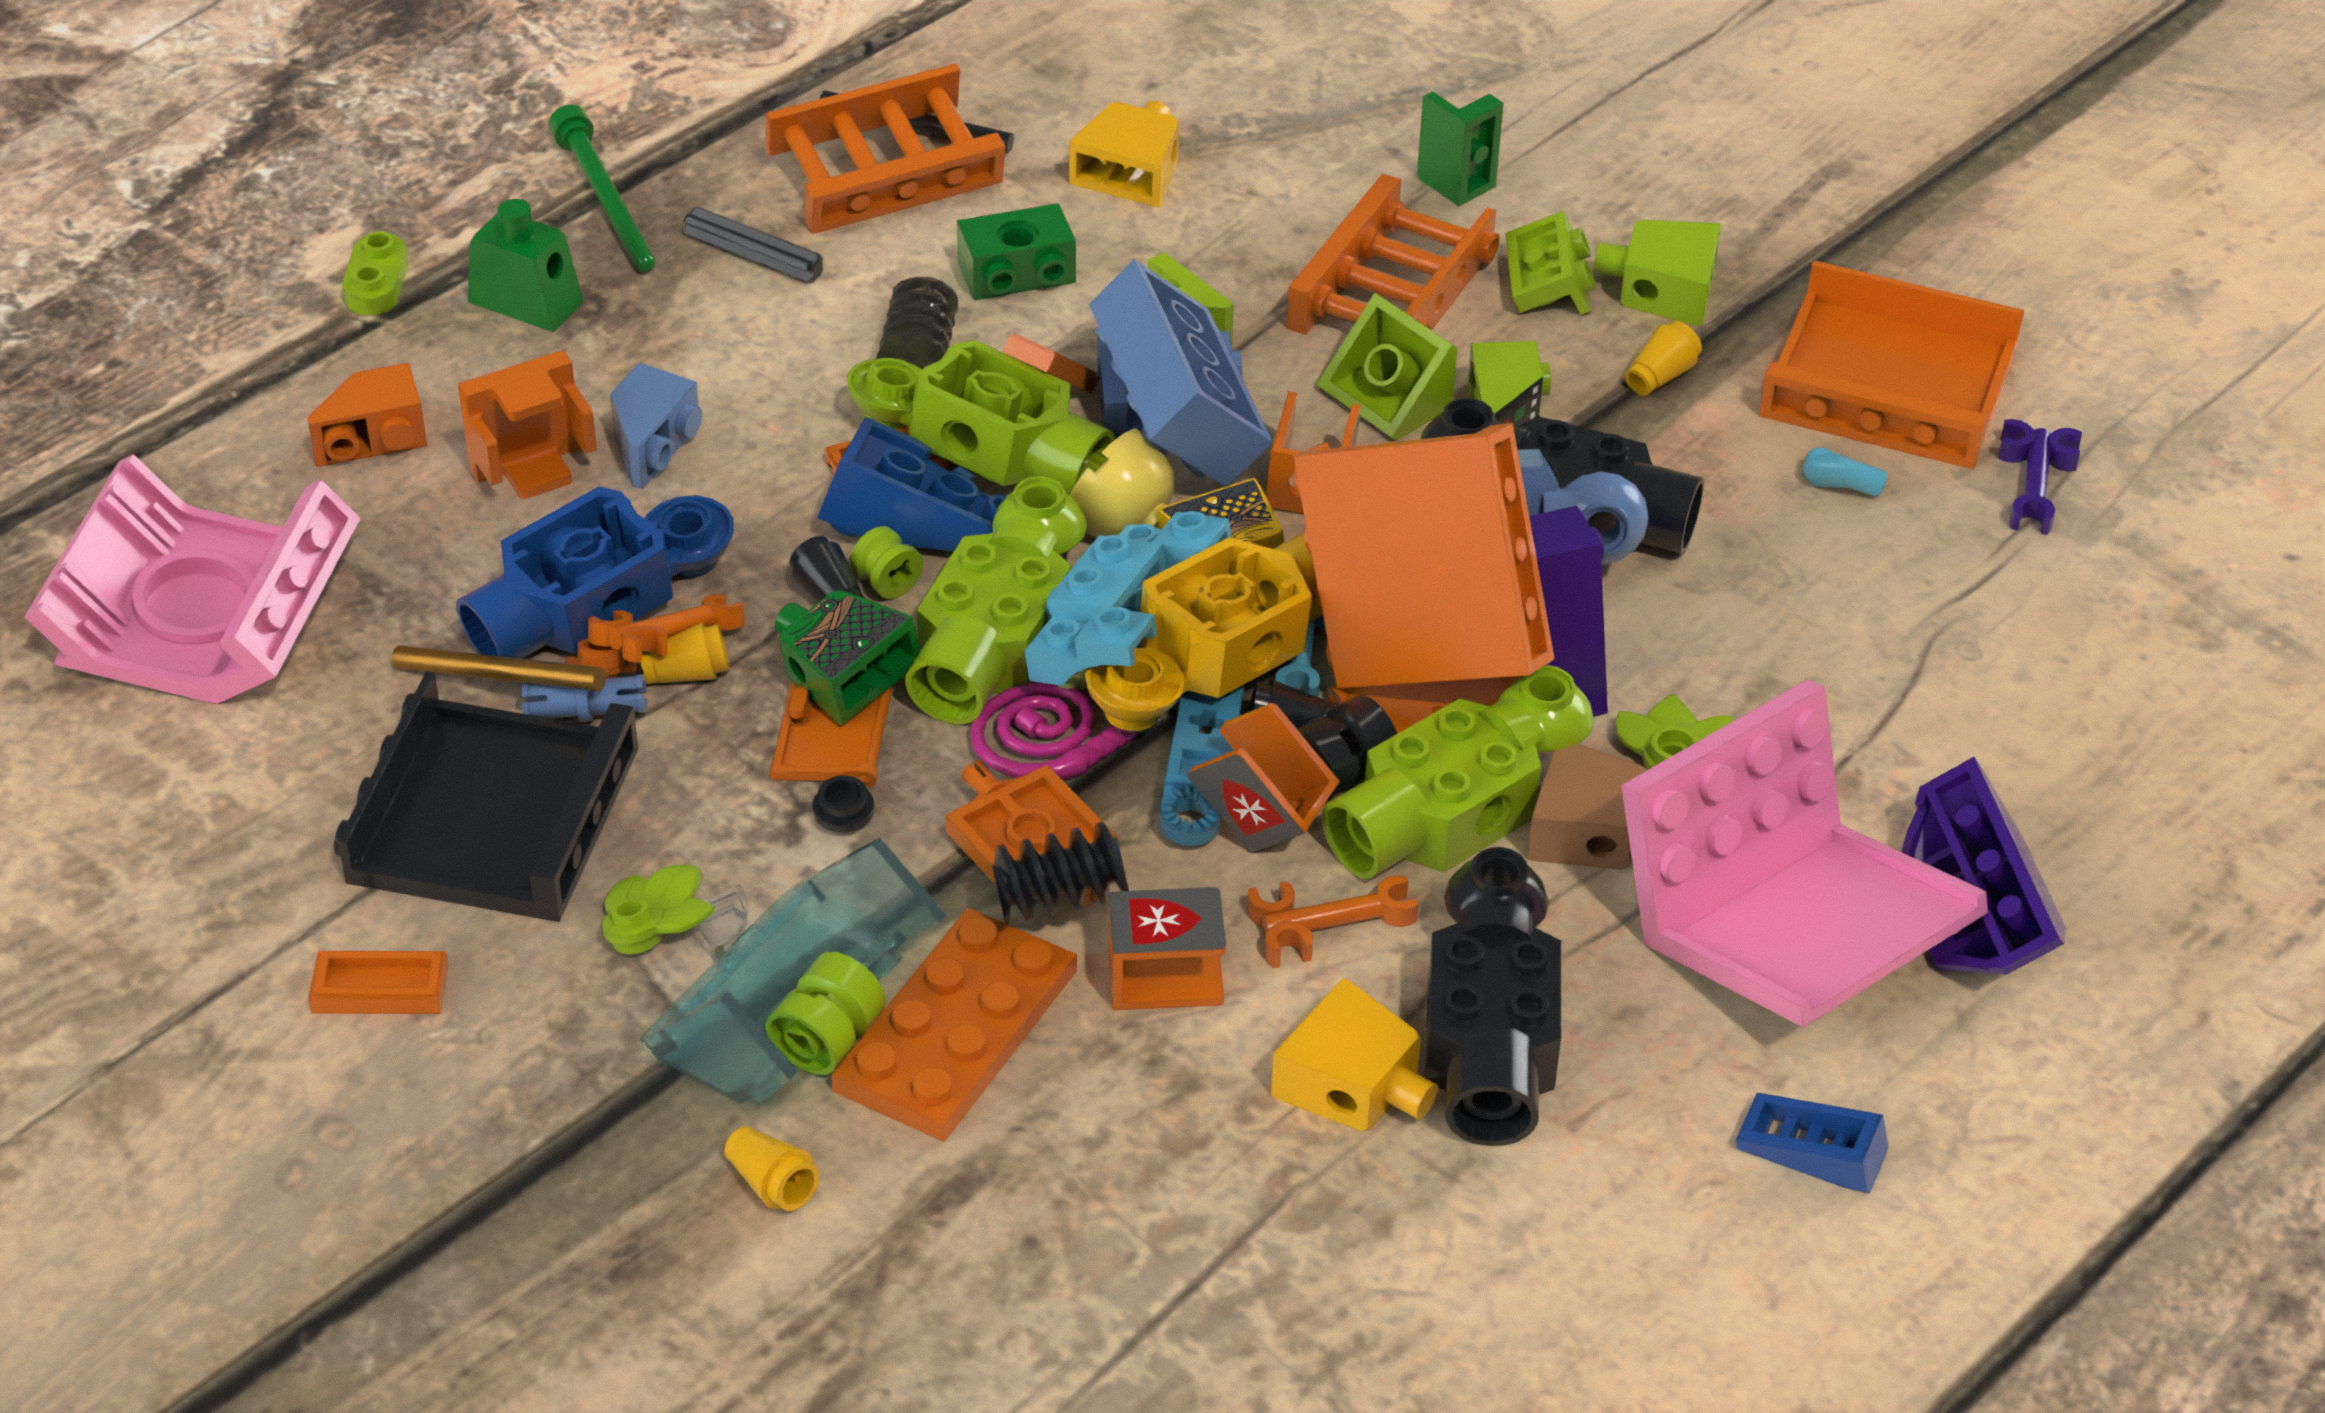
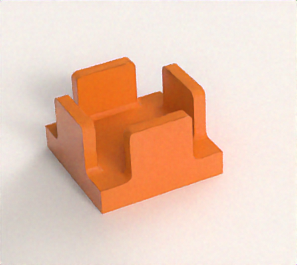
M564 350L458 383L469 467L478 483L488 480L492 486L501 483L502 476H506L521 499H527L572 483L571 471L561 458V455L582 449L585 454L597 451L593 412L576 387L573 364Z

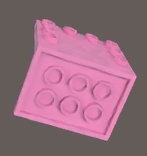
M1808 679L1621 785L1644 945L1803 1028L1988 913L1986 891L1841 825L1825 686Z

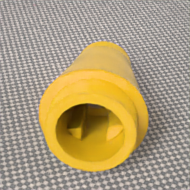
M1672 321L1668 325L1658 326L1631 364V367L1625 372V380L1628 386L1635 393L1641 396H1648L1652 391L1695 367L1698 362V355L1702 351L1699 337L1693 329L1679 321Z
M703 622L667 638L668 655L660 656L653 652L642 651L641 666L648 685L658 682L718 679L717 673L730 670L729 658L719 624L705 627Z
M750 1126L740 1127L729 1136L724 1148L725 1157L733 1164L767 1207L794 1211L804 1206L812 1198L819 1184V1171L814 1165L813 1158L809 1152L757 1131Z

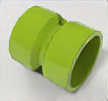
M825 952L818 956L798 981L797 988L787 993L767 1017L765 1027L768 1038L785 1059L801 1070L814 1075H828L837 1068L854 1047L856 1038L864 1034L884 1010L886 1004L885 992L878 979L863 964L839 952Z

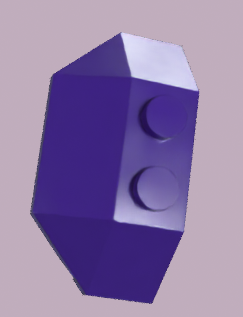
M1972 757L1921 785L1915 801V805L1918 808L1907 829L1901 852L1986 891L1988 907L1987 914L1929 949L1937 968L1942 971L2007 975L2062 946L2066 935V927L2023 836L1977 759Z

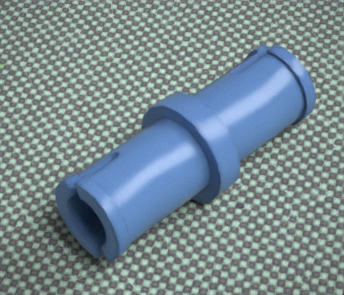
M644 674L631 677L606 678L605 686L601 691L523 683L522 697L527 698L528 701L522 703L523 714L544 718L578 716L580 722L594 721L595 715L606 713L610 703L633 706L634 712L645 713L647 712L648 699L643 698V694L638 693H647Z

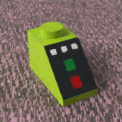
M1537 342L1471 343L1467 382L1469 397L1489 405L1492 408L1494 417L1503 423H1513V425L1519 426L1539 416L1541 396L1550 395L1551 371L1549 363L1540 362Z

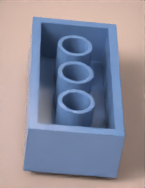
M1133 259L1089 304L1098 323L1095 331L1113 356V360L1110 362L1111 367L1127 387L1129 392L1126 395L1127 402L1141 418L1144 425L1141 433L1162 453L1166 454L1169 451L1179 457L1187 469L1195 476L1204 478L1207 475L1223 486H1229L1273 443V440L1209 309Z

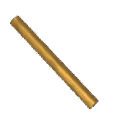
M398 645L392 654V662L397 669L430 671L441 674L601 691L606 683V672L602 667Z

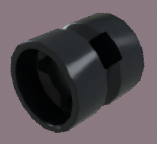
M1365 695L1354 696L1329 710L1325 717L1315 718L1297 728L1340 781L1327 801L1355 787L1360 779H1365L1367 751L1397 734L1390 717L1384 709L1372 698Z

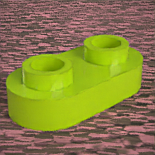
M375 231L365 235L355 243L342 283L345 303L349 310L359 315L372 316L385 313L398 303L408 269L406 244L400 237L385 231Z

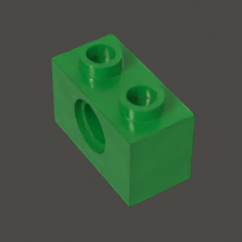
M1059 203L957 220L958 264L973 300L1076 283V239Z

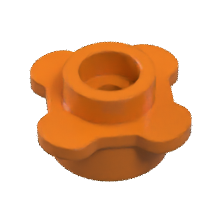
M588 639L578 642L577 656L565 659L566 664L602 667L606 672V678H618L619 673H633L637 670V663L625 660L622 656V650L616 651L612 647L597 646L590 643Z

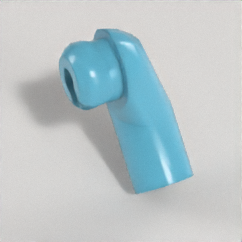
M1823 447L1810 450L1806 454L1805 463L1802 467L1805 478L1816 487L1850 488L1874 497H1878L1881 494L1887 479V472L1885 470L1833 453L1831 450Z

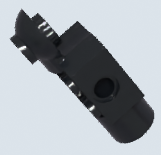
M1461 398L1449 402L1444 408V412L1435 416L1425 427L1420 439L1475 434L1490 425L1507 423L1500 422L1495 418L1492 408L1485 402L1478 399ZM1536 416L1519 426L1513 425L1517 450L1539 449L1552 469L1559 488H1565L1582 475L1596 472L1617 474L1635 484L1646 500L1649 516L1646 533L1640 544L1681 555L1686 552L1701 507L1704 491L1703 477L1652 465L1646 443L1623 438L1616 434H1607L1568 424L1561 420H1552ZM1602 511L1592 515L1587 523L1590 527H1596L1602 533L1614 526L1617 517L1610 512Z
M1491 847L1480 851L1472 860L1464 863L1451 876L1445 890L1444 901L1447 913L1456 924L1432 932L1427 984L1425 1078L1437 1084L1438 1088L1446 1091V1122L1456 1135L1466 1141L1479 1145L1502 1146L1518 1142L1534 1131L1539 1120V1095L1555 1089L1561 1045V940L1536 928L1545 919L1549 906L1546 889L1541 878L1527 864V861L1521 854L1504 847Z

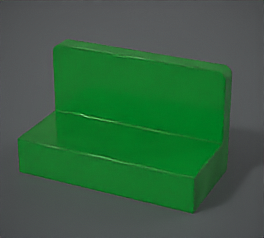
M1434 92L1424 95L1422 99L1417 166L1418 179L1457 206H1461L1495 188L1504 103L1489 93L1459 109Z

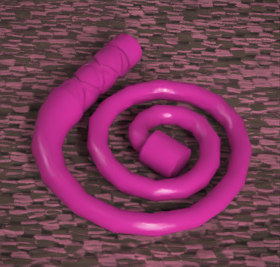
M1029 682L1006 689L988 700L977 719H974L970 736L974 752L991 769L1011 778L1023 777L1048 765L1062 780L1084 774L1088 767L1090 768L1101 761V758H1106L1115 752L1118 747L1121 748L1135 739L1138 732L1119 729L1111 725L1103 730L1100 735H1096L1086 741V744L1082 746L1080 744L1090 736L1096 720L1090 699L1077 688L1065 689L1054 684ZM1046 695H1057L1071 700L1080 708L1082 721L1079 728L1070 737L1058 742L1045 744L1026 742L1014 736L1010 730V723L1015 718V726L1033 739L1039 737L1051 739L1064 734L1073 724L1071 709L1061 699ZM1007 705L998 715L996 729L997 734L1007 748L1021 755L1038 758L1060 757L1042 763H1019L1001 757L986 744L984 737L986 722L997 710ZM1034 709L1053 710L1059 715L1060 719L1057 723L1048 725V720Z

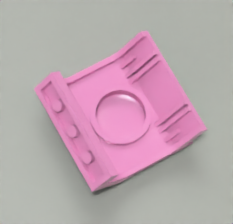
M132 454L117 463L24 618L60 650L52 663L53 665L208 703L219 704L277 676L361 518L322 479L304 488L283 527L195 508L178 498L146 465Z

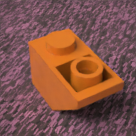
M409 362L354 372L307 417L316 467L427 446L421 402Z

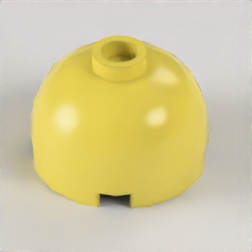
M1134 428L1122 434L1101 452L1108 460L1096 472L1088 467L1069 494L1079 503L1084 512L1087 522L1086 532L1095 538L1099 535H1119L1127 524H1149L1158 528L1157 508L1168 505L1173 496L1174 470L1169 458L1157 449L1138 429Z

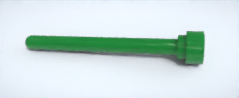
M574 104L558 108L553 112L548 122V127L559 147L574 153L636 269L643 273L650 272L655 266V258L591 143L594 127L586 111Z

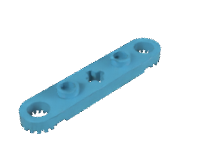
M1246 684L1220 698L1188 691L1181 696L1159 817V826L1162 833L1169 840L1185 846L1203 845L1213 840L1219 833L1222 818L1189 780L1187 774L1193 766L1234 750L1221 735L1219 729L1224 722L1240 716ZM1202 726L1213 727L1211 734L1199 732ZM1182 811H1195L1202 814L1205 820L1200 818L1199 823L1196 820H1192V824H1188L1189 820L1185 819L1183 823L1180 816L1176 818V814Z

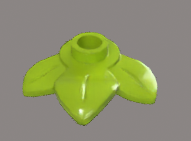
M1669 694L1655 705L1647 716L1629 711H1618L1615 729L1619 740L1626 747L1643 756L1644 765L1649 770L1733 722L1734 718L1726 715L1714 716L1698 722L1678 696Z
M689 864L671 865L657 870L651 875L649 880L640 875H631L616 883L608 892L604 901L608 914L602 920L601 928L605 939L612 943L615 950L620 953L638 954L655 947L662 940L663 934L681 933L706 920L715 912L713 905L693 898L702 880L700 868Z

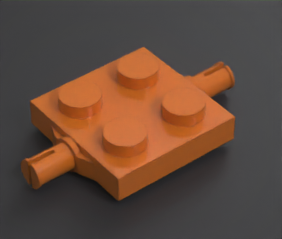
M980 760L974 761V766L969 763L962 772V779L978 795L970 803L945 815L946 833L995 885L992 865H994L997 845L1004 844L1013 859L1017 860L1019 859L1020 844L1024 839H1029L1037 852L1043 854L1047 834L1054 833L1063 848L1066 849L1068 848L1070 830L1072 828L1078 827L1087 841L1092 843L1095 824L1103 822L1048 765L1023 777L1002 781L998 780ZM1107 826V828L1109 829V831L1111 832V834L1113 835V837H1116V838H1117V842H1118V837H1117V836L1115 835V833ZM1091 888L1086 889L1084 906H1090V900L1093 903L1098 900Z

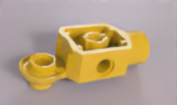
M1304 534L1298 535L1273 549L1228 537L1144 580L1140 612L1155 615L1157 635L1154 639L1143 637L1139 643L1140 648L1136 647L1134 649L1135 663L1132 667L1101 665L1087 668L1085 673L1089 694L1105 712L1106 719L1115 727L1127 731H1141L1150 728L1156 723L1158 717L1172 708L1178 702L1180 696L1188 691L1220 698L1303 653L1308 623L1323 615L1315 599L1317 581L1312 555L1306 548Z

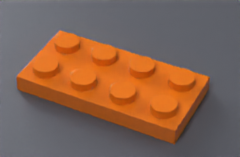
M967 907L832 1073L833 1092L945 1142L1077 972V954L1013 926H1005V923Z

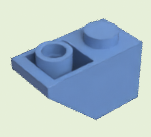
M639 362L610 393L614 436L632 485L643 489L658 471H662L668 466L673 454L688 438L695 436L701 425L702 409L698 404L696 381Z

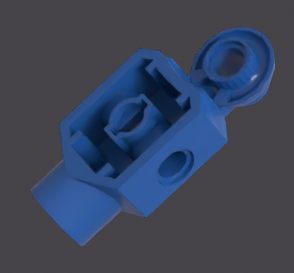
M598 486L501 540L504 574L456 601V610L460 623L478 654L522 659L545 645L577 654L578 642L588 639V617L595 616L601 620L613 621V611L622 610L631 613L634 621L673 598L672 577L674 575L687 578L698 577L714 568L717 559L724 554L733 537L734 518L723 504L712 498L697 495L675 497L662 502L643 518L636 513L630 499L625 497L621 491Z

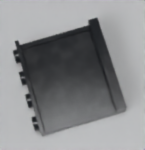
M426 671L415 693H409L406 696L402 706L401 720L394 734H388L384 738L380 749L379 762L372 776L365 777L362 780L358 790L357 804L349 820H342L337 828L334 851L336 856L341 857L346 884L560 922L638 752L634 707L610 703L599 727L440 700L435 672Z

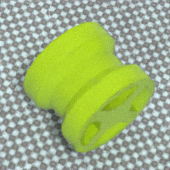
M881 526L866 532L858 540L850 556V567L861 579L871 581V586L881 597L894 599L906 594L916 584L923 570V558L912 546L902 545V539L893 529Z

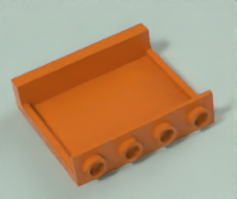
M1814 260L1811 266L1806 296L1777 363L1771 361L1766 372L1759 417L1975 469L2016 352L2025 310Z
M1513 423L1490 425L1475 434L1330 449L1329 443H1320L1293 456L1295 465L1293 483L1297 494L1301 497L1306 523L1304 541L1308 552L1312 555L1317 581L1315 599L1319 610L1323 613L1328 639L1326 657L1329 666L1334 671L1337 688L1531 675L1555 659Z

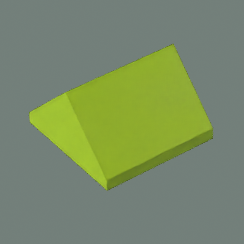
M1374 293L1316 385L1350 409L1352 403L1361 405V417L1391 438L1399 440L1444 412L1447 404L1453 401L1457 347L1379 294Z

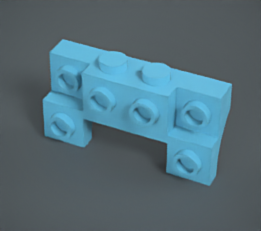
M1196 511L1176 512L1163 529L1155 528L1149 524H1127L1119 535H1099L1083 556L1077 559L1073 568L1060 584L1050 592L1047 598L1046 615L1048 622L1024 651L1029 680L1062 686L1071 676L1087 668L1101 665L1132 667L1135 663L1134 649L1143 637L1154 639L1157 635L1155 615L1140 612L1143 581L1217 544L1218 541L1228 537L1232 538L1229 519L1205 516L1203 513Z

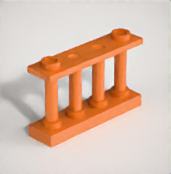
M956 63L766 113L765 150L770 157L792 151L810 182L805 184L804 221L811 234L1003 182L1006 146L999 134L996 132L973 138L955 108L958 107L960 69ZM935 113L953 144L926 151L908 120ZM888 125L905 157L878 164L861 132ZM840 138L858 170L830 177L813 145Z
M1382 173L1290 284L1288 291L1287 329L1306 335L1320 317L1326 318L1328 314L1356 323L1367 304L1339 295L1344 288L1349 289L1353 285L1410 304L1405 313L1433 330L1484 263H1491L1494 259L1500 241L1499 234L1494 232L1496 210L1486 207L1472 227L1466 229L1405 209V204L1400 201L1401 179ZM1399 228L1455 248L1446 258L1386 238L1390 231L1395 232ZM1375 257L1432 275V277L1423 287L1362 265L1367 259L1373 260Z

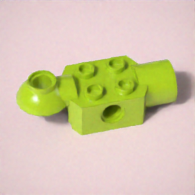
M977 340L954 343L952 347L947 349L941 360L925 366L923 370L903 360L879 358L865 360L854 365L847 374L848 391L853 401L862 411V419L868 417L895 430L909 427L908 435L932 448L931 454L950 460L977 473L987 481L996 482L1003 486L1019 483L1029 477L1044 476L1057 480L1063 485L1064 490L1070 494L1088 467L1096 472L1108 460L1101 452L1115 440L1114 433L1111 430L1069 411L1070 383Z
M1034 476L1020 481L1015 486L1014 492L998 506L992 522L993 533L963 536L918 607L917 629L920 652L906 674L905 683L908 694L913 702L930 717L954 725L970 723L978 718L991 695L999 694L1012 687L1034 682L1029 680L1024 651L1048 622L1046 604L1050 592L1060 584L1072 569L1071 565L1060 554L1073 549L1084 538L1087 529V522L1081 506L1064 490L1063 485L1055 479Z
M1545 665L1531 675L1522 676V678L1513 682L1503 691L1498 702L1491 706L1459 698L1367 751L1365 781L1331 800L1323 808L1322 826L1330 848L1348 871L1362 879H1370L1401 860H1407L1441 872L1448 871L1532 820L1538 800L1541 763L1537 752H1553L1555 749H1563L1577 743L1580 744L1590 735L1594 717L1588 698L1574 684V679L1568 672L1559 667Z

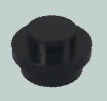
M835 776L826 780L820 786L818 793L813 799V815L819 825L830 831H854L862 828L872 819L874 815V799L861 780L852 776Z

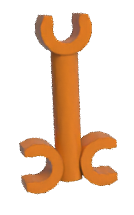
M713 594L704 597L701 606L633 622L631 613L616 610L613 611V621L601 620L595 616L588 617V640L597 646L612 647L616 651L622 650V656L625 660L638 663L642 662V651L653 652L660 656L668 655L667 638L703 622L705 627L719 624L721 630H734L743 627L744 603L736 602L726 605V595Z
M1396 875L1382 880L1377 888V893L1294 909L1295 891L1291 884L1284 881L1280 882L1279 901L1274 903L1262 900L1256 887L1249 888L1247 913L1255 924L1262 926L1266 938V962L1272 968L1280 967L1281 948L1285 946L1298 949L1304 962L1311 961L1313 949V935L1311 931L1380 918L1384 923L1391 926H1409L1417 921L1418 902L1416 899L1398 901L1407 898L1408 879L1406 876Z

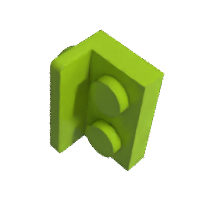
M1564 210L1505 233L1512 298L1520 313L1538 306L1549 305L1567 295H1571L1581 315L1591 312L1589 291L1596 289L1592 271L1585 260L1591 257V249L1581 227L1573 229Z

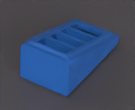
M1758 1092L1736 1138L1737 1149L1837 1186L1864 1193L1871 1192L1888 1150L1883 1114ZM1774 1119L1783 1122L1778 1135L1768 1134ZM1799 1129L1807 1131L1803 1140L1796 1139ZM1825 1139L1833 1140L1832 1145L1824 1144Z

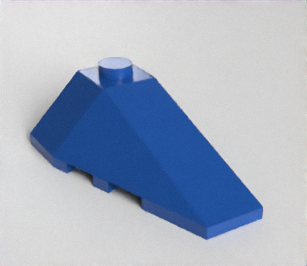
M864 417L839 462L817 518L830 523L837 532L850 537H862L866 532L876 527L886 526L893 529L900 536L902 545L907 544L915 547L954 551L963 536L993 533L992 522L996 510L1008 496L996 494L989 497L978 490L977 486L973 483L975 475L960 466L955 468L953 472L946 470L929 459L932 448L909 435Z

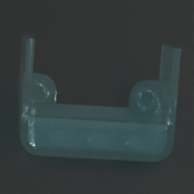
M879 837L803 879L781 895L644 1032L640 1040L659 1061L731 1100L743 1103L752 1098L756 1104H760L773 1095L785 1082L791 1080L798 1072L786 1056L768 1038L765 1027L767 1017L787 993L797 988L799 979L818 956L825 952H839L850 956L863 964L879 980L901 961L903 956L897 949L907 939L940 923L946 914Z

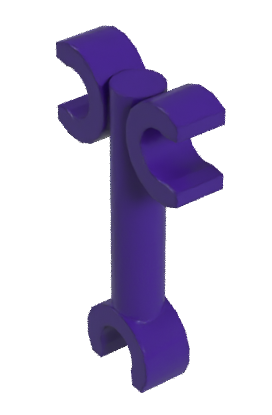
M2004 420L1998 459L2010 463L2027 460L2023 495L2013 501L2009 518L2011 529L2018 530L2020 521L2023 518H2034L2041 523V534L2048 535L2050 533L2056 508L2046 498L2049 464L2061 471H2076L2080 456L2081 431L2073 428H2059L2051 433L2044 428L2033 430L2029 424L2021 420Z

